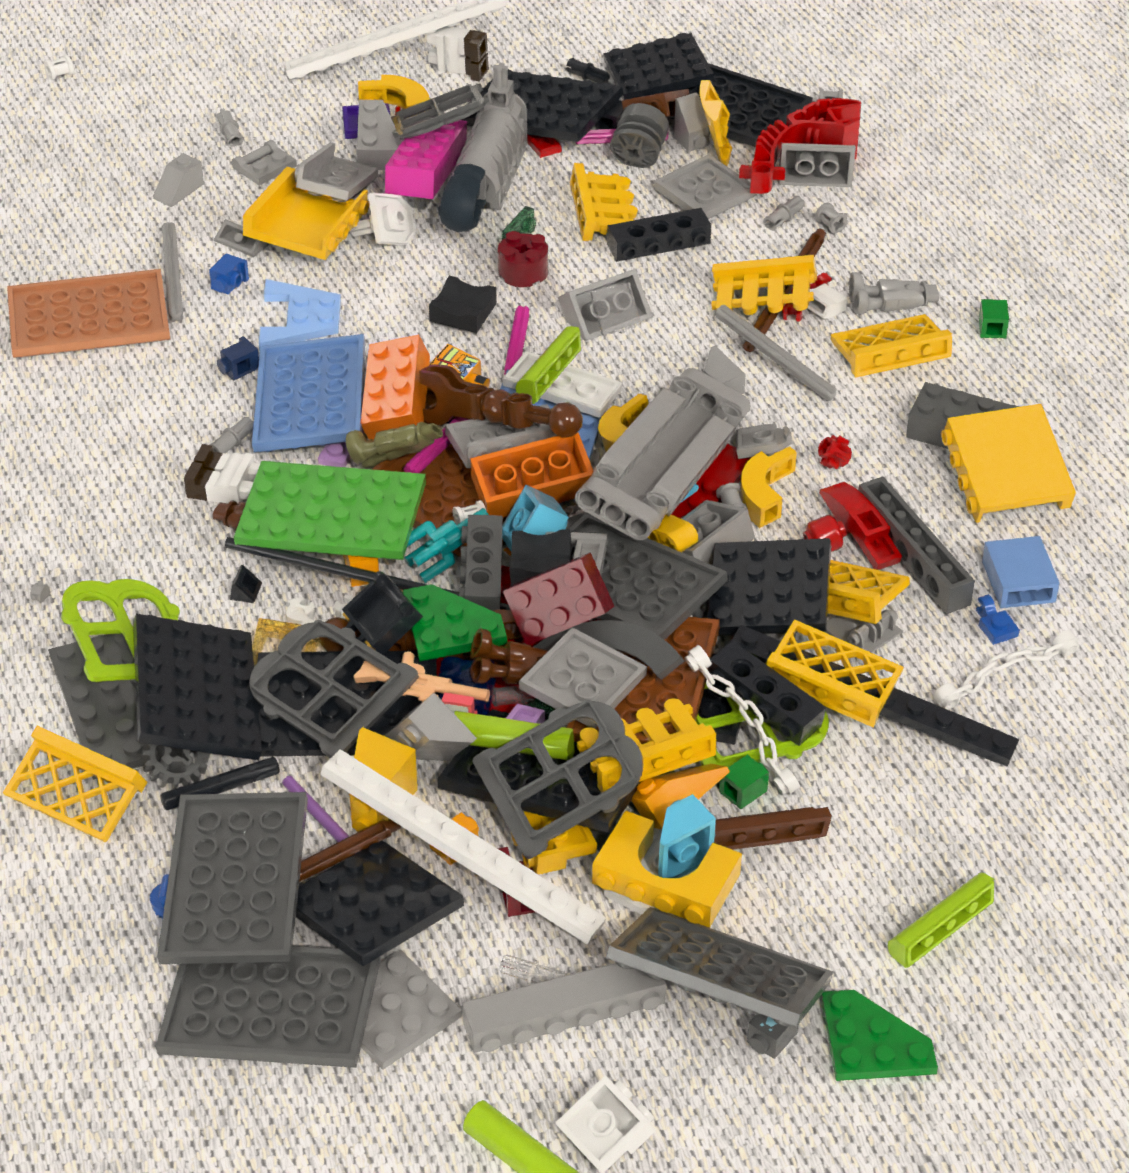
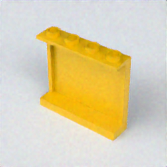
M286 167L243 214V236L326 260L332 252L336 251L339 243L347 238L349 231L357 226L360 218L367 214L370 206L367 200L368 190L364 189L356 200L350 198L346 202L334 201L332 197L327 195L314 196L309 194L308 190L296 188V169Z
M1042 404L947 419L945 429L941 433L944 446H948L950 464L952 468H956L958 474L959 489L964 491L967 511L973 515L976 523L980 522L984 513L1057 502L1059 509L1071 507L1076 491Z

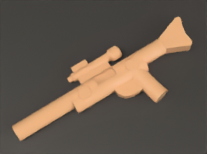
M412 652L403 653L401 663H406L418 671L419 678L402 696L418 697V701H424L435 692H446L471 696L475 700L486 702L489 700L490 690L455 684L449 678L428 675L425 673L423 666L413 663L415 655ZM364 661L360 670L353 676L355 683L377 681L386 683L390 679L388 674L367 661Z

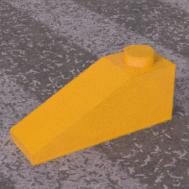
M710 763L648 778L637 786V791L631 801L642 817L653 820L654 828L662 830L667 807L675 801L682 800L692 794L697 799H700L730 771L726 766Z

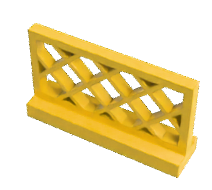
M926 314L831 334L832 343L851 364V372L855 378L948 358L952 354V333L948 329L941 331ZM918 324H923V325H924V327H921V326H915V325H918Z
M830 560L828 613L877 624L882 619L881 610L910 585V577Z
M795 619L776 651L772 652L766 664L824 706L871 727L875 726L883 706L904 669L901 665ZM795 632L808 636L810 641L797 643L794 638ZM829 645L835 648L837 653L824 655L821 647ZM814 648L818 657L805 659L801 651ZM794 652L798 661L783 657L782 654ZM856 657L861 659L864 665L852 667L848 659ZM841 660L845 669L832 671L829 662ZM822 664L826 673L815 671L809 668V666ZM884 669L893 673V675L889 678L879 679L876 670ZM869 672L873 681L860 683L856 674ZM849 676L853 685H847L836 678ZM877 688L881 697L877 698L864 691Z
M36 726L31 735L34 742L3 791V794L106 843L137 791L142 793L148 782L138 771L40 726ZM39 751L47 754L50 764L35 769L33 761ZM68 764L72 765L74 776L59 781L57 768ZM51 771L54 783L39 788L36 776ZM92 776L97 777L100 787L84 792L82 780ZM31 778L33 791L22 795L15 792L22 781ZM76 782L79 795L64 800L61 788ZM118 787L126 790L119 801L109 804L108 791ZM56 790L58 802L44 806L41 795ZM101 794L104 806L89 812L86 799ZM81 802L84 814L73 818L68 817L66 807ZM106 813L108 821L102 832L93 829L91 818Z

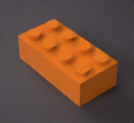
M419 334L369 344L361 413V426L368 439H374L376 433L410 424L417 425L419 422H424L423 409H425L427 386L421 384L419 370L429 366L430 354Z
M579 433L572 437L562 438L555 436L470 458L471 478L479 500L483 501L488 515L503 516V518L508 517L525 485L535 488L561 503L575 499L576 492L593 474V468Z

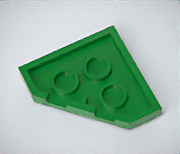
M432 584L403 590L404 595L423 616L411 628L419 661L471 651L472 642L478 629H487L491 633L492 643L499 646L507 643V635L501 614Z
M856 990L824 991L822 993L821 1003L836 1081L937 1074L938 1065L932 1039Z

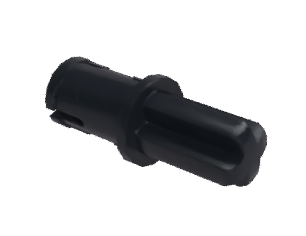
M570 58L566 66H569L566 68L567 72L579 75L583 80L589 79L597 83H608L610 79L607 71L594 67L592 63H584L575 58Z

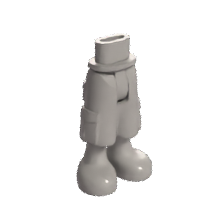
M852 272L849 278L850 302H853L852 308L855 314H864L874 309H880L884 312L914 309L919 306H926L928 302L939 301L937 286L935 284L927 285L925 281L919 283V281L879 279L876 286H869L864 284L863 276L859 272Z

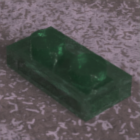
M525 206L502 231V240L511 231H517L520 234H532L536 227L534 208Z

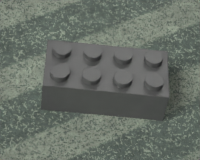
M925 382L909 413L906 438L948 449V446H944L941 437L948 418L1016 408L1018 406Z

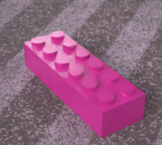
M459 120L418 136L404 138L385 165V193L434 199L461 155L467 140V121Z

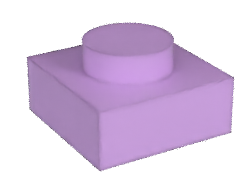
M517 704L506 719L541 724L545 721V710Z

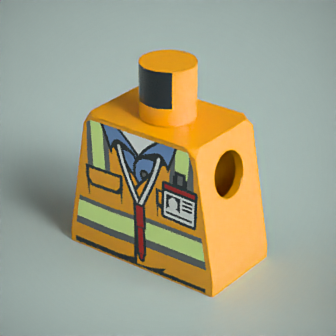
M447 344L429 364L451 366L466 382L484 385L489 388L490 379L481 376V361L450 344Z

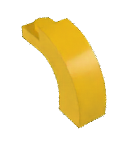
M381 75V80L358 81L359 100H383L384 103L406 109L430 99L428 92L422 85L406 77Z
M638 394L623 406L613 405L603 414L598 424V431L605 453L649 405L647 395Z
M790 446L769 457L762 451L757 453L746 463L742 471L740 498L742 503L747 505L750 520L759 528L781 517L783 498L769 485L795 472L797 452Z

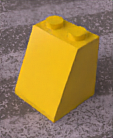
M362 727L358 733L354 758L414 795L418 790L416 749ZM349 793L352 828L357 832L382 819H389Z

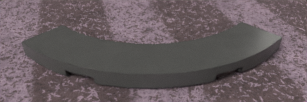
M597 620L584 622L573 627L620 653L629 654L642 661L661 680L685 662L681 655L662 637L636 624L616 620ZM571 628L547 637L533 647L549 651Z

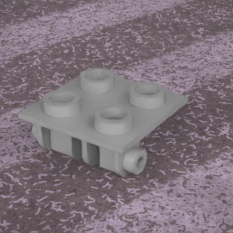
M885 609L881 613L882 619L877 624L836 615L827 621L826 632L872 653L902 634L903 630L895 625L898 619L896 611Z

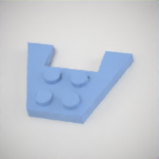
M266 279L264 290L265 302H289L286 327H260L259 350L260 346L299 342L339 333L341 294Z

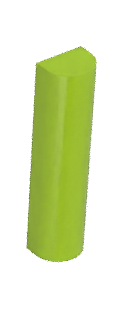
M568 326L557 336L516 383V393L531 395L532 404H535L581 351L579 327Z
M454 712L457 718L477 738L470 745L498 749L540 725L539 723L467 712ZM562 727L543 739V744L551 758L570 760L575 753L573 729ZM526 748L518 752L535 755L533 750L530 748Z
M978 873L889 940L887 946L891 957L905 968H909L994 902V878L986 873Z
M479 1101L466 1115L463 1131L517 1173H579L487 1101Z

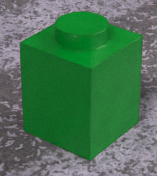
M981 299L979 311L980 338L1006 339L1009 324L1007 300Z
M747 754L728 767L730 772L720 780L719 792L739 809H743L767 792L769 771L763 764L756 762Z

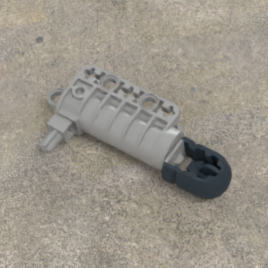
M505 63L494 64L493 80L488 92L484 95L488 97L489 102L476 115L475 123L444 189L441 205L438 207L441 222L448 229L456 232H467L477 227L481 218V209L484 208L486 202L490 203L491 209L501 210L526 150L527 108L524 101L513 91V80H508V66H505Z

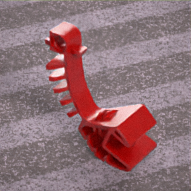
M829 98L818 99L816 102L813 101L804 106L803 109H798L787 115L786 124L776 120L774 125L770 124L767 127V131L762 130L761 135L758 136L752 165H741L739 168V178L751 179L750 193L754 194L770 192L773 180H785V168L775 167L780 157L782 143L856 145V159L861 101L844 98H833L832 100Z

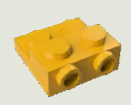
M524 812L530 825L535 830L541 829L556 820L531 812ZM576 825L548 841V847L542 853L531 859L525 858L522 854V858L527 868L532 867L534 872L540 875L566 869L568 859L597 853V842L588 827ZM511 833V837H512V840H513L514 845H515V846H518V844L516 843V841H515V839H514V837H513V835H512V833Z

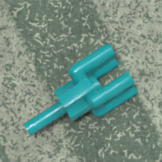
M482 508L473 515H488V513ZM468 518L458 525L453 520H449L439 528H436L433 522L426 521L412 530L407 547L425 535L428 541L404 557L410 567L414 564L419 567L437 555L441 558V560L419 574L424 583H427L455 564L456 559L452 551L464 544L462 543V526H468Z

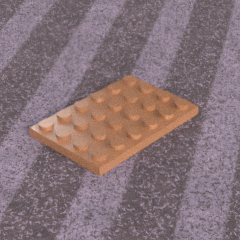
M161 269L7 286L13 358L170 340Z

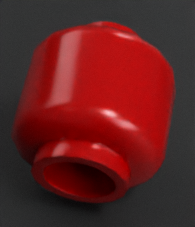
M831 515L810 521L806 525V531L803 532L804 539L830 538L831 552L841 549L843 537L847 536L843 522L841 520L836 521Z

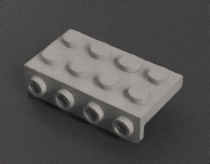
M330 142L297 165L295 170L296 188L308 190V193L314 196L327 195L332 197L334 201L346 202L378 177L379 168L335 157V143Z
M547 404L540 405V407L549 408ZM471 419L445 425V434L466 468H471L470 458L557 436L551 431L549 425L536 422L530 427L520 429L503 425V423L495 424L487 419L483 421Z

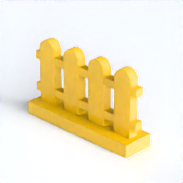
M574 163L570 187L582 241L592 240L594 231L606 235L607 225L633 221L637 216L638 209L633 205H629L633 202L634 194L626 191L631 183L629 178L619 176L616 173H612V175H599L588 171V174H586L583 163Z
M814 255L713 264L712 272L715 281L713 289L714 292H717V301H712V310H717L721 305H726L731 310L742 307L745 315H753L757 312L758 306L767 305L769 312L778 313L783 309V304L793 303L795 310L803 311L808 308L809 301H814V293L810 292V283H815V280H817ZM785 285H793V294H784ZM768 287L767 296L759 297V288ZM743 289L742 298L734 299V290Z
M672 698L664 703L663 713L656 715L652 709L642 708L636 713V722L627 724L622 719L625 726V735L638 745L643 756L644 766L639 782L716 755L715 730L711 725L705 726L704 723L699 725L691 716L693 708L690 704L683 705L679 699ZM671 722L677 732L669 734L663 724ZM587 727L580 731V741L577 742V748L580 753L595 744L599 736V732L595 728ZM643 732L649 742L641 744L635 734ZM609 756L600 757L590 762V768L593 773L597 772V784L601 793L610 789L620 779L622 767L617 759Z

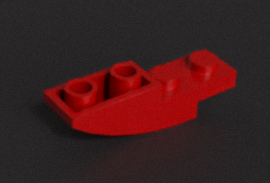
M846 482L820 489V495L836 520L843 522L847 534L852 533L874 569L880 570L900 563L902 555L888 535L891 529L876 507L859 490Z

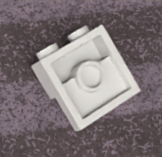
M606 1075L555 1122L557 1127L600 1173H604L626 1151L632 1155L657 1131L651 1124L655 1117L642 1103L636 1107L629 1100L633 1095L620 1080L613 1084Z

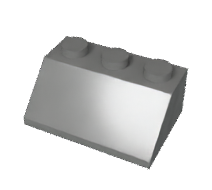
M782 143L779 167L785 168V180H779V185L852 187L856 145Z
M636 269L569 291L558 297L566 321L571 326L579 327L580 336L584 341L653 317Z
M705 500L682 518L691 523L698 534V542L682 553L713 565L715 543L747 542L755 538L749 512L746 508Z
M435 693L431 694L409 712L385 735V737L416 749V759L448 761L477 739Z

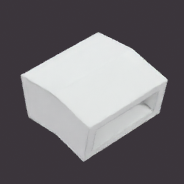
M824 283L817 288L810 289V292L814 293V301H809L808 309L823 319L832 318L846 310L847 298Z

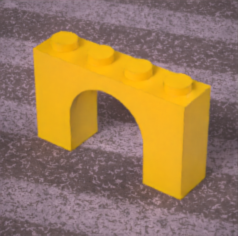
M625 810L593 861L592 884L604 890L624 895L633 901L653 906L662 912L687 919L691 923L710 928L740 876L742 853L712 843L698 868L689 875L680 878L656 876L647 871L641 864L642 859L653 843L654 821Z

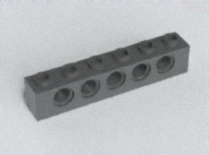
M882 476L859 484L858 490L876 507L891 529L888 535L902 555L901 562L946 614L971 606L975 580L889 482Z

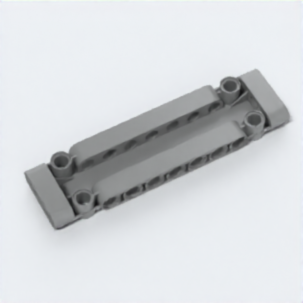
M688 368L684 370L680 376L674 377L669 389L664 387L604 454L596 465L592 476L576 492L575 501L578 507L635 540L647 539L653 530L659 528L664 516L672 514L725 448L738 424L750 411L751 406L748 398L698 369ZM708 394L714 396L715 400L711 399Z

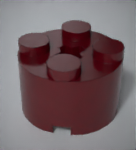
M511 231L506 234V238L498 245V275L500 278L505 279V283L514 287L533 286V283L538 281L541 283L547 278L548 245L543 235L520 234L517 231Z

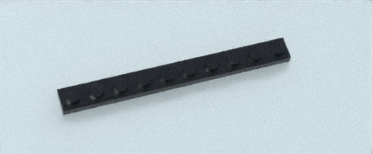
M740 625L731 640L765 664H767L769 656L772 652L776 651L781 642L743 625ZM804 650L801 651L805 659L818 657ZM794 652L782 654L783 657L798 661ZM829 662L832 671L845 669L841 665ZM822 664L809 666V668L815 671L826 673ZM856 674L860 683L873 681L870 677ZM849 676L836 678L847 685H853ZM877 688L864 691L877 698L881 697ZM893 688L879 714L1007 767L1019 742V739L896 688Z

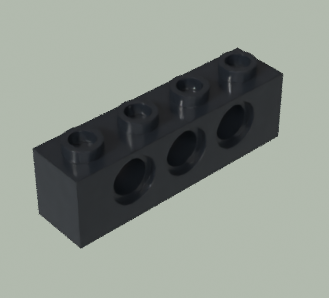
M702 208L607 225V245L616 262L711 244L712 224Z
M734 641L729 642L710 658L712 665L708 667L709 673L730 681L734 685V692L744 701H752L763 715V722L776 729L786 739L800 746L822 727L826 706ZM714 679L715 684L712 686L726 693L725 689L729 686ZM748 705V710L757 716L751 706Z

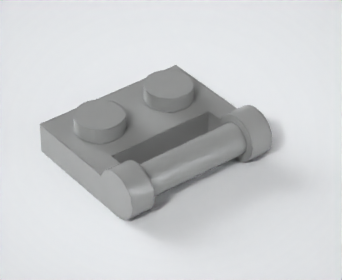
M273 140L265 142L264 146L243 157L237 156L232 159L233 168L259 186L277 177L286 167H297L296 159L278 148ZM269 154V156H267V157H265V158H263V159H261V160H259V161H256V160H258V159H260V158H262V157H264V156H266V155Z

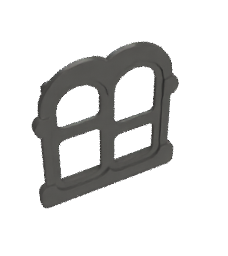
M480 83L473 86L469 84L396 112V115L391 117L396 127V130L392 132L394 138L418 136L478 112L489 102L487 96L482 97L480 94L483 91L482 85ZM472 101V103L444 113V111L450 108Z
M315 620L314 622L298 626L286 634L279 643L278 650L269 653L256 664L250 675L249 684L254 699L263 706L267 717L271 719L280 717L320 743L319 746L322 753L332 758L340 749L347 752L357 742L359 730L362 727L369 729L414 684L419 675L418 671L406 663L396 664L356 639L355 632L352 629H340L322 620ZM318 637H327L344 647L343 651L323 670H318L306 663L301 655L305 644ZM355 656L363 658L390 676V679L370 699H363L333 679L334 675ZM284 670L297 671L322 688L303 709L294 710L274 697L268 690L269 681L278 672ZM333 696L342 699L357 709V712L336 733H330L311 721L312 715Z
M585 700L567 709L557 708L550 713L549 719L497 750L495 748H488L473 758V764L522 854L527 859H531L545 851L548 847V841L601 810L604 813L614 811L619 805V800L627 796L636 787L642 776L644 766L642 753L638 745L625 735V726L618 712L605 703ZM579 718L593 720L599 728V736L595 744L561 765L555 764L543 744V739ZM530 748L541 764L543 774L522 788L512 790L500 770V764L518 752ZM610 756L617 759L622 767L621 777L618 782L603 793L592 796L579 775V769L600 757ZM567 779L579 799L578 807L541 829H533L521 808L522 802L558 780Z

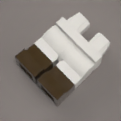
M445 26L441 30L438 29L432 34H427V43L437 46V49L432 48L429 51L428 63L438 65V71L445 72L447 70L450 73L470 75L471 80L478 82L488 72L486 32Z
M202 444L194 458V462L191 463L184 476L187 498L217 503H229L231 500H234L237 504L240 501L242 502L243 499L247 500L260 463H255L254 454L214 452L211 445Z

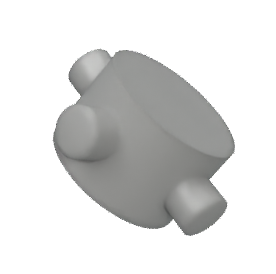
M43 581L35 583L30 592L31 599L44 602L49 596V586L43 585Z

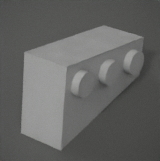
M359 100L358 163L377 167L379 170H385V165L402 143L400 137L394 138L392 132L396 128L383 100Z

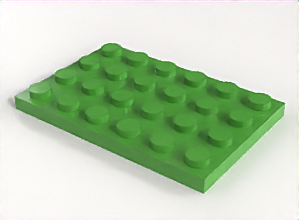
M261 461L237 526L234 542L239 545L271 549L403 560L426 485V475L411 472Z

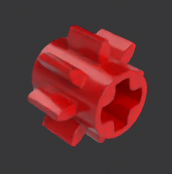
M832 435L831 437L824 438L818 447V454L822 457L820 463L828 468L833 467L835 469L847 465L852 456L851 448L848 447L850 441L841 435L838 437Z

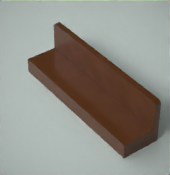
M808 807L716 819L714 843L735 850L827 836L832 815L828 807Z

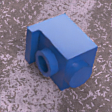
M227 253L209 269L211 289L220 293L229 294L236 287H239L242 281L247 282L249 280L247 260Z

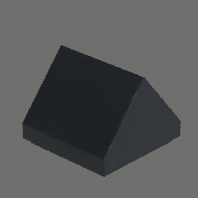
M244 565L239 567L234 579L230 600L254 603L262 582Z

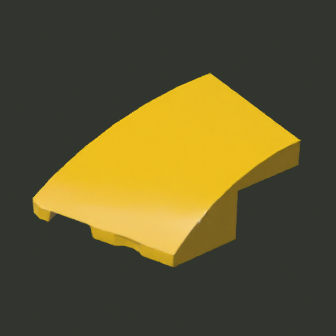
M701 80L700 98L719 161L728 166L732 152V146L726 137L730 113L723 100H720L711 81Z

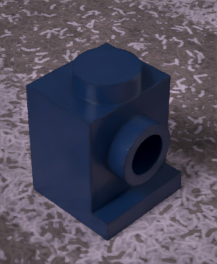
M242 336L239 338L238 343L221 350V359L217 360L219 371L222 374H227L234 381L258 370L259 352L257 347Z

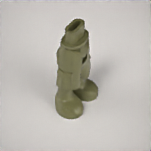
M419 422L417 425L410 424L377 432L374 439L366 440L361 431L354 430L347 433L346 446L354 463H362L363 468L370 469L388 459L391 461L407 454L421 452L426 446L433 444L434 439L443 437V431L434 423Z

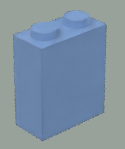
M1040 536L985 542L982 563L1000 608L1056 602L1060 583Z

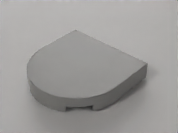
M776 424L739 428L737 430L738 459L753 457L761 451L765 454H770L786 448L792 442L790 428L784 426L783 429L777 428Z

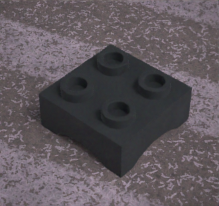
M449 275L438 297L429 304V321L477 333L497 304V288L490 285L473 286L461 281L458 277Z
M570 529L559 530L547 535L512 531V551L509 565L511 586L571 561L572 543Z

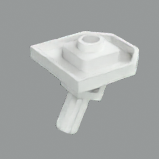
M369 194L370 219L359 221L357 226L350 230L352 236L359 237L375 233L376 243L408 244L416 232L410 205L401 195Z

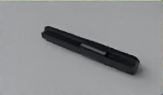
M271 757L164 792L160 795L161 803L165 810H171L179 807L180 795L219 794L280 773V767L276 758Z

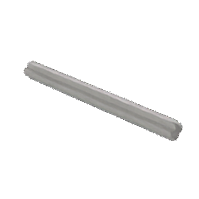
M171 222L162 225L169 318L175 322L176 320L181 321L183 319L176 227Z
M721 305L717 308L716 318L823 399L831 401L836 396L837 389L729 307Z

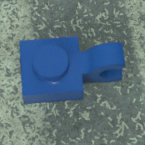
M989 594L978 597V601L982 605L976 608L977 613L981 616L978 626L993 645L1019 636L1020 629L1006 610L997 612L994 600Z

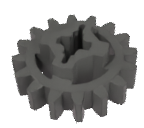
M144 743L143 749L145 751L142 752L141 760L145 761L144 772L152 771L151 781L159 778L161 780V788H164L167 783H171L172 789H176L180 783L185 786L190 784L191 780L194 782L200 781L201 774L206 772L208 766L206 763H208L210 754L193 751L195 756L194 764L193 758L190 756L192 750ZM156 750L158 751L157 755L161 758L160 762H157L156 760Z

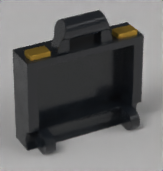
M382 571L375 573L374 580L342 609L344 612L342 615L349 622L344 628H350L354 632L358 629L361 635L359 637L356 636V639L367 644L382 655L423 617L398 586Z

